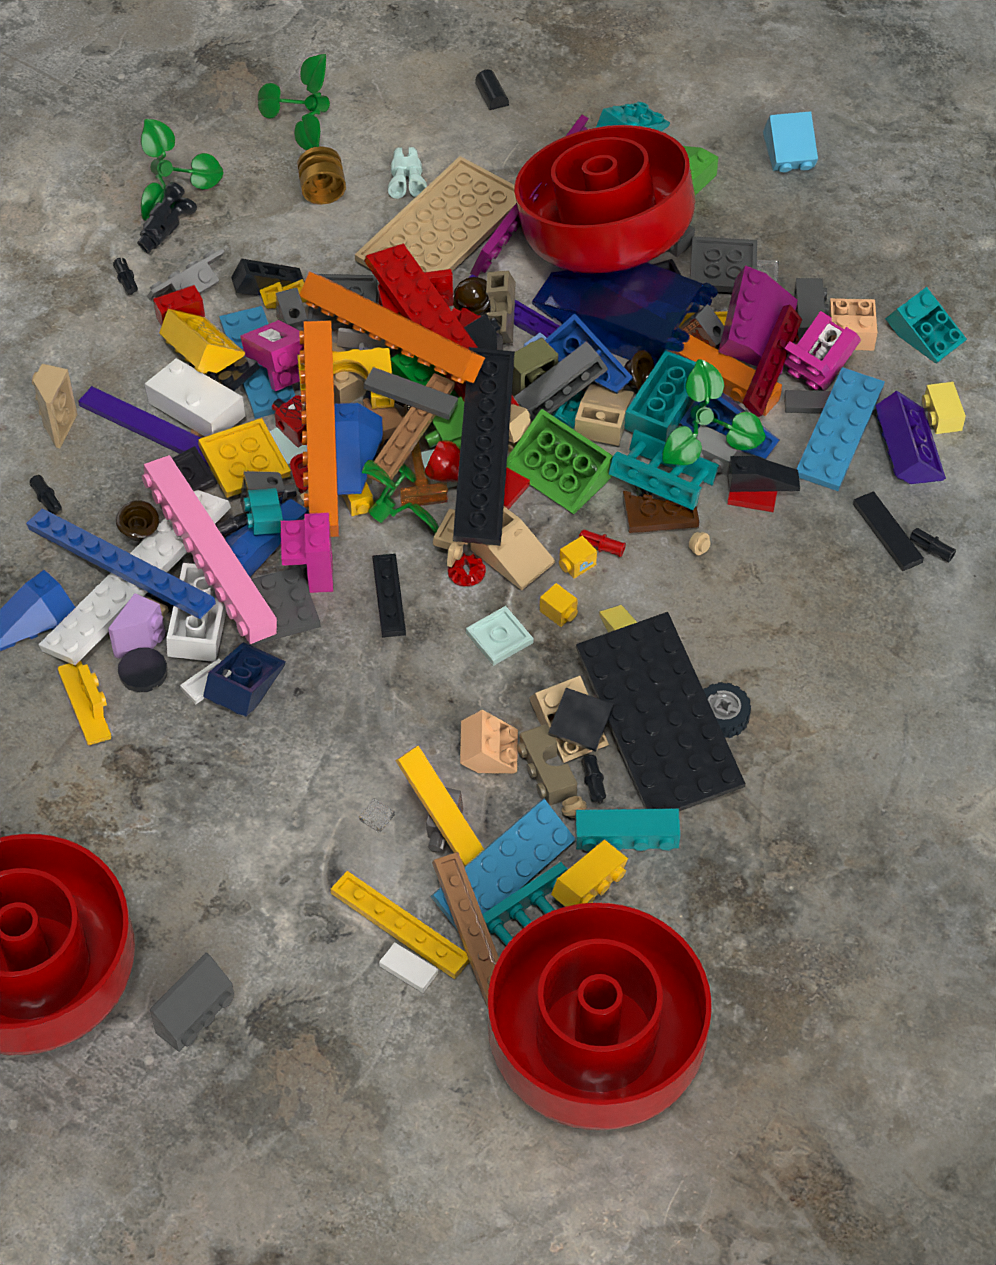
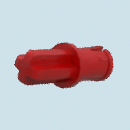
M582 530L579 534V537L583 536L594 548H597L598 552L605 551L622 557L625 551V542L608 538L607 534L599 535L587 530Z

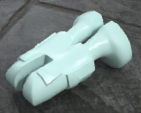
M402 147L396 148L391 163L393 178L388 184V193L395 199L402 198L406 193V176L409 177V191L413 197H417L427 187L426 181L420 176L423 172L422 164L414 147H408V157H404Z

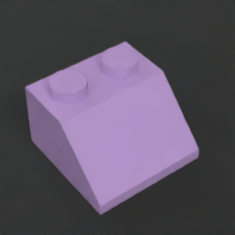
M134 593L108 628L114 657L122 658L129 651L137 648L153 649L157 643L163 640L165 629L160 604Z

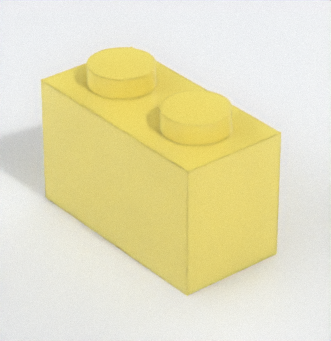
M954 382L927 385L925 395H922L923 408H927L928 422L930 426L933 425L935 434L962 431L966 415Z

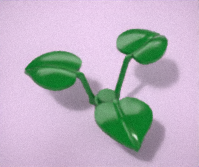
M326 54L309 57L301 66V81L307 85V91L312 93L305 100L281 99L280 87L274 83L263 85L258 92V107L265 118L272 119L278 115L280 111L279 102L305 104L306 108L312 111L303 115L302 121L297 122L295 125L294 134L296 142L304 150L319 147L321 129L319 120L314 115L328 111L330 106L329 98L318 92L322 88L325 78Z
M144 119L141 147L146 155L154 158L157 157V159L152 161L150 169L156 175L155 177L161 185L155 182L150 183L142 193L141 215L144 221L149 218V214L155 204L162 202L166 187L162 177L169 176L172 171L192 173L190 182L198 189L214 187L219 183L224 174L223 168L217 159L207 153H200L192 159V169L173 167L172 163L164 158L166 157L165 151H170L175 146L174 133L166 124L154 119Z
M698 359L685 384L687 395L692 400L700 402L699 405L694 406L691 410L694 433L687 426H680L670 433L662 453V461L665 464L689 465L699 458L702 445L696 439L698 436V424L705 426L715 422L730 429L726 435V441L737 450L756 448L766 437L760 419L753 413H738L733 417L732 425L714 418L713 411L706 407V405L709 404V398L717 399L722 395L724 380L720 372L712 364Z
M368 460L363 466L362 473L369 474L386 485L379 499L368 510L371 516L382 523L389 515L394 517L397 513L410 508L436 534L439 528L437 521L419 504L409 502L397 509L394 508L396 503L391 498V495L405 476L411 482H416V474L403 463L399 469V472H401L400 477L394 483L381 466L373 460Z

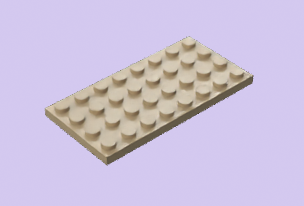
M459 156L355 254V261L369 268L364 262L366 255L404 243L424 272L445 269L453 271L499 227L516 204L515 185Z

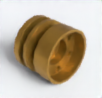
M320 146L306 150L297 161L302 195L309 202L319 205L337 201L346 190L341 157L337 151L329 147Z

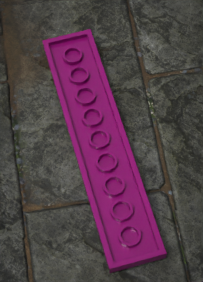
M581 114L566 136L587 130L588 128L585 125L589 118ZM540 183V184L536 187V189L533 191V193H532V195L530 196V198H531V197L533 196V194L536 192V190H537L538 187L541 185V183ZM538 194L534 195L533 203L539 196ZM517 202L482 248L470 272L471 275L473 274L478 277L481 272L486 273L492 264L491 261L496 259L502 251L501 247L503 245L506 246L513 235L511 233L513 231L516 232L520 227L521 221Z

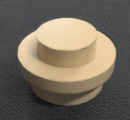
M705 532L694 533L689 541V548L696 555L705 553L710 547V537Z
M573 796L562 802V813L570 818H575L576 810H585L587 808L586 802L580 796Z

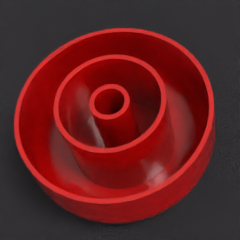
M614 125L597 127L560 138L539 150L523 165L516 177L514 186L522 230L529 246L538 256L550 264L573 272L607 273L641 265L660 256L674 246L683 236L692 221L695 209V193L691 167L685 148L670 135L659 130L641 126ZM541 183V185L538 187V189L536 190V192H535V193L533 194V196L530 198V196L532 195L533 191H534V190L536 189V187ZM538 194L539 196L533 203L534 195Z
M9 835L0 837V1054H38L65 1046L79 1039L96 1027L112 1011L122 996L130 978L135 951L134 932L122 887L111 869L98 856L77 843L51 835Z
M581 903L566 906L540 916L525 926L507 944L496 962L488 990V1035L492 1054L502 1076L513 1092L524 1103L541 1115L560 1124L587 1130H613L633 1126L658 1115L671 1106L688 1088L697 1074L703 1061L712 1012L710 987L703 966L693 949L674 929L656 917L635 908L612 903Z

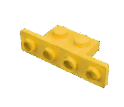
M81 661L76 665L69 663L59 666L58 673L87 744L93 745L111 739V733L103 711V706H107L103 691L99 692L97 689L99 683L95 672L91 673L88 665H83Z

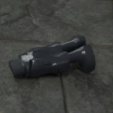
M169 182L166 185L162 202L155 204L149 214V218L143 224L142 231L140 232L141 237L137 244L147 254L152 249L158 248L166 237L173 233L179 225L178 217L180 215H193L197 210V205L194 201L182 197L185 191L182 186L175 182Z

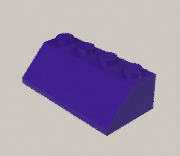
M895 391L876 404L877 419L883 429L882 436L887 442L889 449L887 452L892 459L895 476L909 484L936 482L946 479L924 408L898 391Z

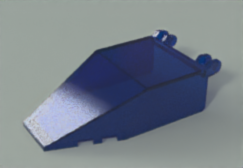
M646 262L632 268L607 273H581L569 270L551 272L532 300V304L551 319H557L561 325L573 314H576L612 354L630 360L639 350H646L651 354L656 365L665 350L675 352L683 350V343L688 342L690 335L685 330L683 331L678 328L687 313L698 312L700 305L706 306L708 304L710 306L712 304L711 298L716 297L718 290L708 282L700 283Z

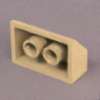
M332 342V351H345L342 347L337 346V343ZM350 371L334 374V401L337 404L351 403L363 396L367 391L364 389L365 379L361 375Z
M41 364L38 372H35L32 378V385H34L36 391V400L39 404V415H41L43 426L55 447L61 448L77 416L68 369Z

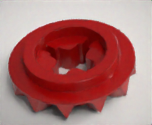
M463 553L460 560H455L452 567L448 566L449 578L460 586L476 585L483 580L486 573V566L483 564L482 558H476L474 553L471 556ZM464 565H468L470 568L469 575L463 569Z

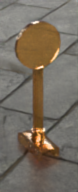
M403 403L406 415L412 406ZM418 441L411 451L416 476L415 486L400 488L401 506L409 502L412 504L417 503L420 506L447 503V482L429 484L428 479L425 477Z

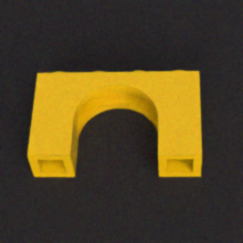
M377 347L370 350L332 351L333 375L339 372L350 371L361 375L366 380L373 367L392 374L389 348ZM298 355V370L301 392V390H306L305 384H301L300 370H305V364H300V355ZM370 391L372 409L394 407L393 399ZM302 404V411H306V404Z

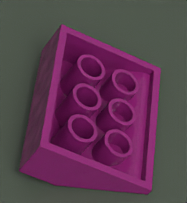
M745 265L735 278L718 352L758 366L783 306L790 304L796 310L798 300L766 273Z

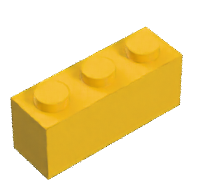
M604 839L557 878L551 895L565 907L581 903H593L595 897L598 894L602 896L609 889L613 881L619 882L626 873L624 867L628 858Z

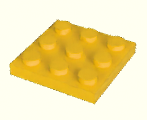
M262 418L198 439V445L226 498L241 493L244 471L279 472L282 479L291 476V470Z

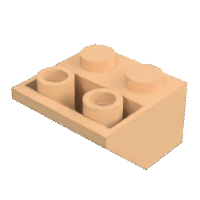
M830 298L829 316L832 318L831 321L843 329L848 327L856 332L861 339L855 350L874 351L878 333L875 299ZM831 335L829 342H833L837 335Z
M480 710L461 721L460 764L477 773L514 774L517 772L518 729L484 710Z

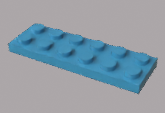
M262 306L219 316L224 334L242 350L241 335L269 324ZM260 364V369L242 384L255 419L275 414V411L272 410V405L276 399L288 402L295 396L292 385L278 391L271 389L267 368Z
M843 367L841 368L797 467L799 478L839 491L884 388L885 381Z
M545 799L540 800L464 866L482 914L518 891L576 840ZM440 887L430 897L457 930L443 890Z

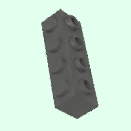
M586 341L514 396V398L521 407L527 409L530 419L533 421L541 409L551 414L606 372L608 368L598 353Z

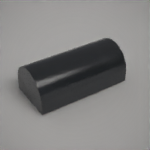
M490 69L479 72L476 76L475 84L488 109L494 110L509 106V100L495 73Z

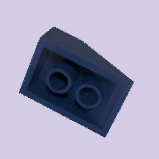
M243 642L208 672L203 697L217 705H222L234 711L236 714L247 717L259 705L284 668L286 661ZM230 670L231 675L226 678L225 675Z

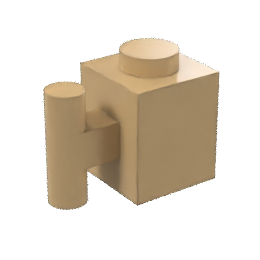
M514 404L511 405L508 439L511 442L508 444V451L510 453L531 424L530 414L527 409Z

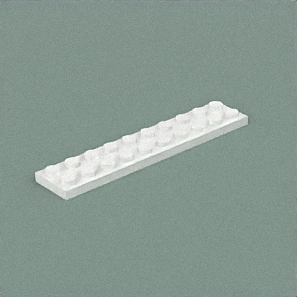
M200 490L194 491L214 524L231 508L228 500ZM165 518L158 525L157 530L152 535L147 536L130 554L168 572L187 551L181 536L175 534L170 519L166 520ZM110 573L39 644L42 652L76 665L109 632L108 628L134 593L143 597L147 591Z

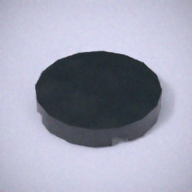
M151 648L131 650L122 657L118 664V675L121 682L128 690L134 692L152 691L157 685L158 687L162 685L167 677L168 667L164 656Z

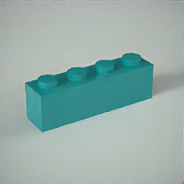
M679 809L576 810V850L591 851L604 839L618 851L621 849L644 851L647 849L672 850L679 848L681 836Z

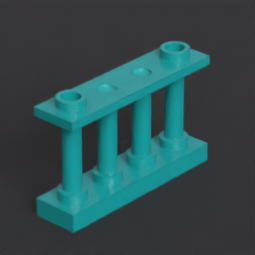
M635 430L629 448L630 453L625 455L617 451L613 455L609 475L694 510L702 488L700 484L705 482L713 485L719 465L702 457H699L694 463L689 465L665 464L662 461L665 442ZM641 455L651 459L649 464L637 460V457ZM663 464L672 468L670 473H667L657 467ZM684 473L693 477V479L689 482L678 476Z
M559 862L482 914L489 933H496L507 946L513 937L503 927L506 922L511 919H517L523 927L527 926L532 921L524 911L531 905H538L545 914L555 910L545 899V896L552 892L557 878L567 871L565 865Z

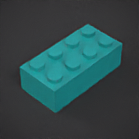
M665 350L627 408L624 429L630 432L638 430L666 442L670 433L678 427L679 422L694 402L687 395L685 384L696 362Z

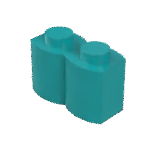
M277 489L248 490L247 497L243 498L244 511L249 512L247 514L248 528H252L254 535L281 533V521H283Z

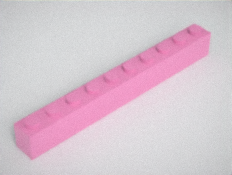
M168 455L144 464L142 480L145 487L151 489L155 503L161 505L166 520L170 519L175 534L181 536L186 551L192 553L196 567L203 570L207 584L213 586L218 601L223 602L226 606L229 618L234 619L237 623L239 634L242 637L245 636L249 644L277 634V618L171 456Z

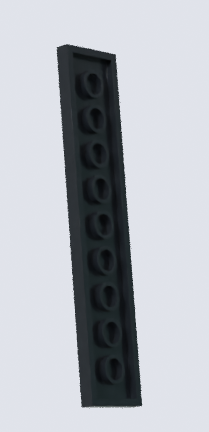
M469 347V350L485 357L474 383L466 381L453 541L501 546L515 351Z

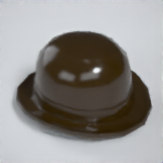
M469 277L461 281L454 289V307L460 311L462 308H466L476 315L487 311L490 308V299L486 293L487 281L479 277Z
M646 350L636 352L633 358L624 365V368L633 377L627 384L630 388H638L640 390L655 367L651 354Z
M142 500L131 501L123 505L116 516L118 530L134 541H142L147 536L152 535L159 525V515L156 508Z

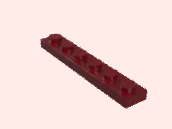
M790 304L783 306L742 401L750 413L755 414L757 417L763 415L788 355L785 347L789 342L793 343L802 322V318Z

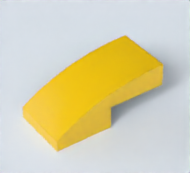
M303 279L284 287L278 282L261 289L260 293L265 307L276 308V293L297 288L300 294L304 285ZM301 297L302 303L307 301Z

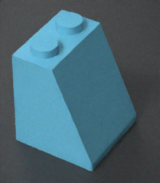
M811 112L770 115L763 130V136L773 171L789 172L792 169L810 170L815 167L818 161Z

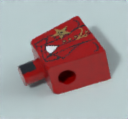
M295 395L288 402L276 399L272 405V410L275 411L276 427L299 448L303 445L302 431H307V425H302L301 396Z

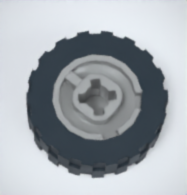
M718 682V684H711L709 687L704 688L703 690L724 737L729 739L741 734V731L745 730L747 724H749L751 701L747 697V693L742 691L739 686L732 685V683Z

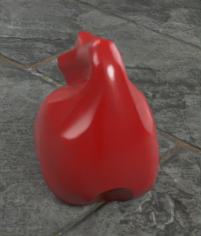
M438 441L425 468L424 473L426 477L437 482H457L460 459L459 447L451 441Z

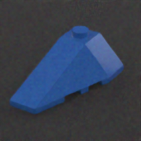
M573 314L545 340L558 353V362L562 361L587 341L608 368L606 372L594 381L615 393H618L633 379L632 375L576 314Z
M724 393L717 399L709 398V404L706 405V407L713 411L714 418L732 425V419L735 415L746 412ZM694 401L679 422L683 426L689 427L693 433L694 425L692 424L691 410L694 406L700 404L697 401ZM715 422L705 425L724 435H727L730 430ZM763 426L766 435L765 440L756 448L741 451L766 459L780 439Z
M359 403L335 404L338 495L361 494L368 478L367 474L362 473L363 466L368 460H375L376 451L383 439L382 417Z
M292 499L280 505L283 521L303 520L305 518L304 514L309 513L306 508ZM246 525L227 536L225 540L249 577H251L281 544V533L254 535L252 528H248Z
M45 570L26 582L0 609V651L15 646L16 642L25 638H36L38 633L49 629L53 631L76 608L60 583Z

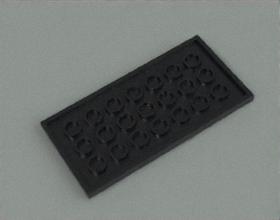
M668 611L576 644L577 652L597 698L613 704L608 724L645 809H679V811L745 787L746 783Z

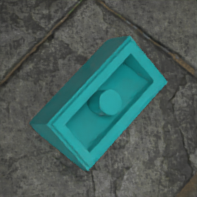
M583 390L578 392L553 411L551 415L573 429L579 405L585 392Z

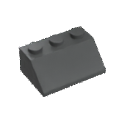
M205 953L150 1008L155 1033L178 1052L185 1046H190L196 1039L197 1033L203 1027H208L215 1019V1015L222 1008L228 1007L234 998L232 982L208 953Z

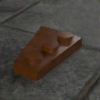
M623 491V502L629 533L699 528L700 521L697 506L694 510H691L668 499L665 501L652 499V495L646 494L643 497L631 495L629 491Z

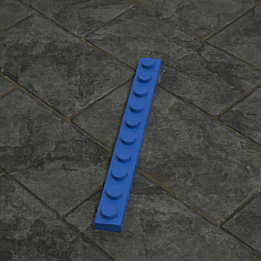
M43 508L26 523L28 529L198 619H201L216 604L215 598L206 592Z

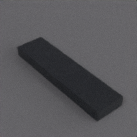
M874 491L854 499V507L902 571L923 563L924 557Z
M396 553L373 555L372 561L382 638L405 636L406 628Z

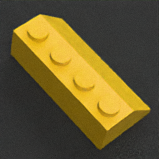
M167 310L159 334L166 339L165 342L175 347V351L182 354L187 362L192 363L195 366V370L201 373H207L208 371L218 373L244 357L245 352L207 318L176 310Z

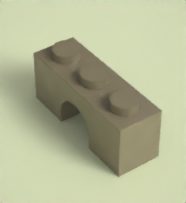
M509 271L487 272L486 293L490 299L491 311L485 314L492 318L495 317L500 323L502 329L499 331L503 337V344L513 343L516 282Z
M548 724L521 732L520 743L517 744V749L520 757L525 758L528 763L527 770L530 777H535L538 783L536 787L539 796L545 798L551 806L567 798L577 796V781L568 763L560 766H551L546 763L547 760L557 757V741L555 737L548 735L550 727Z

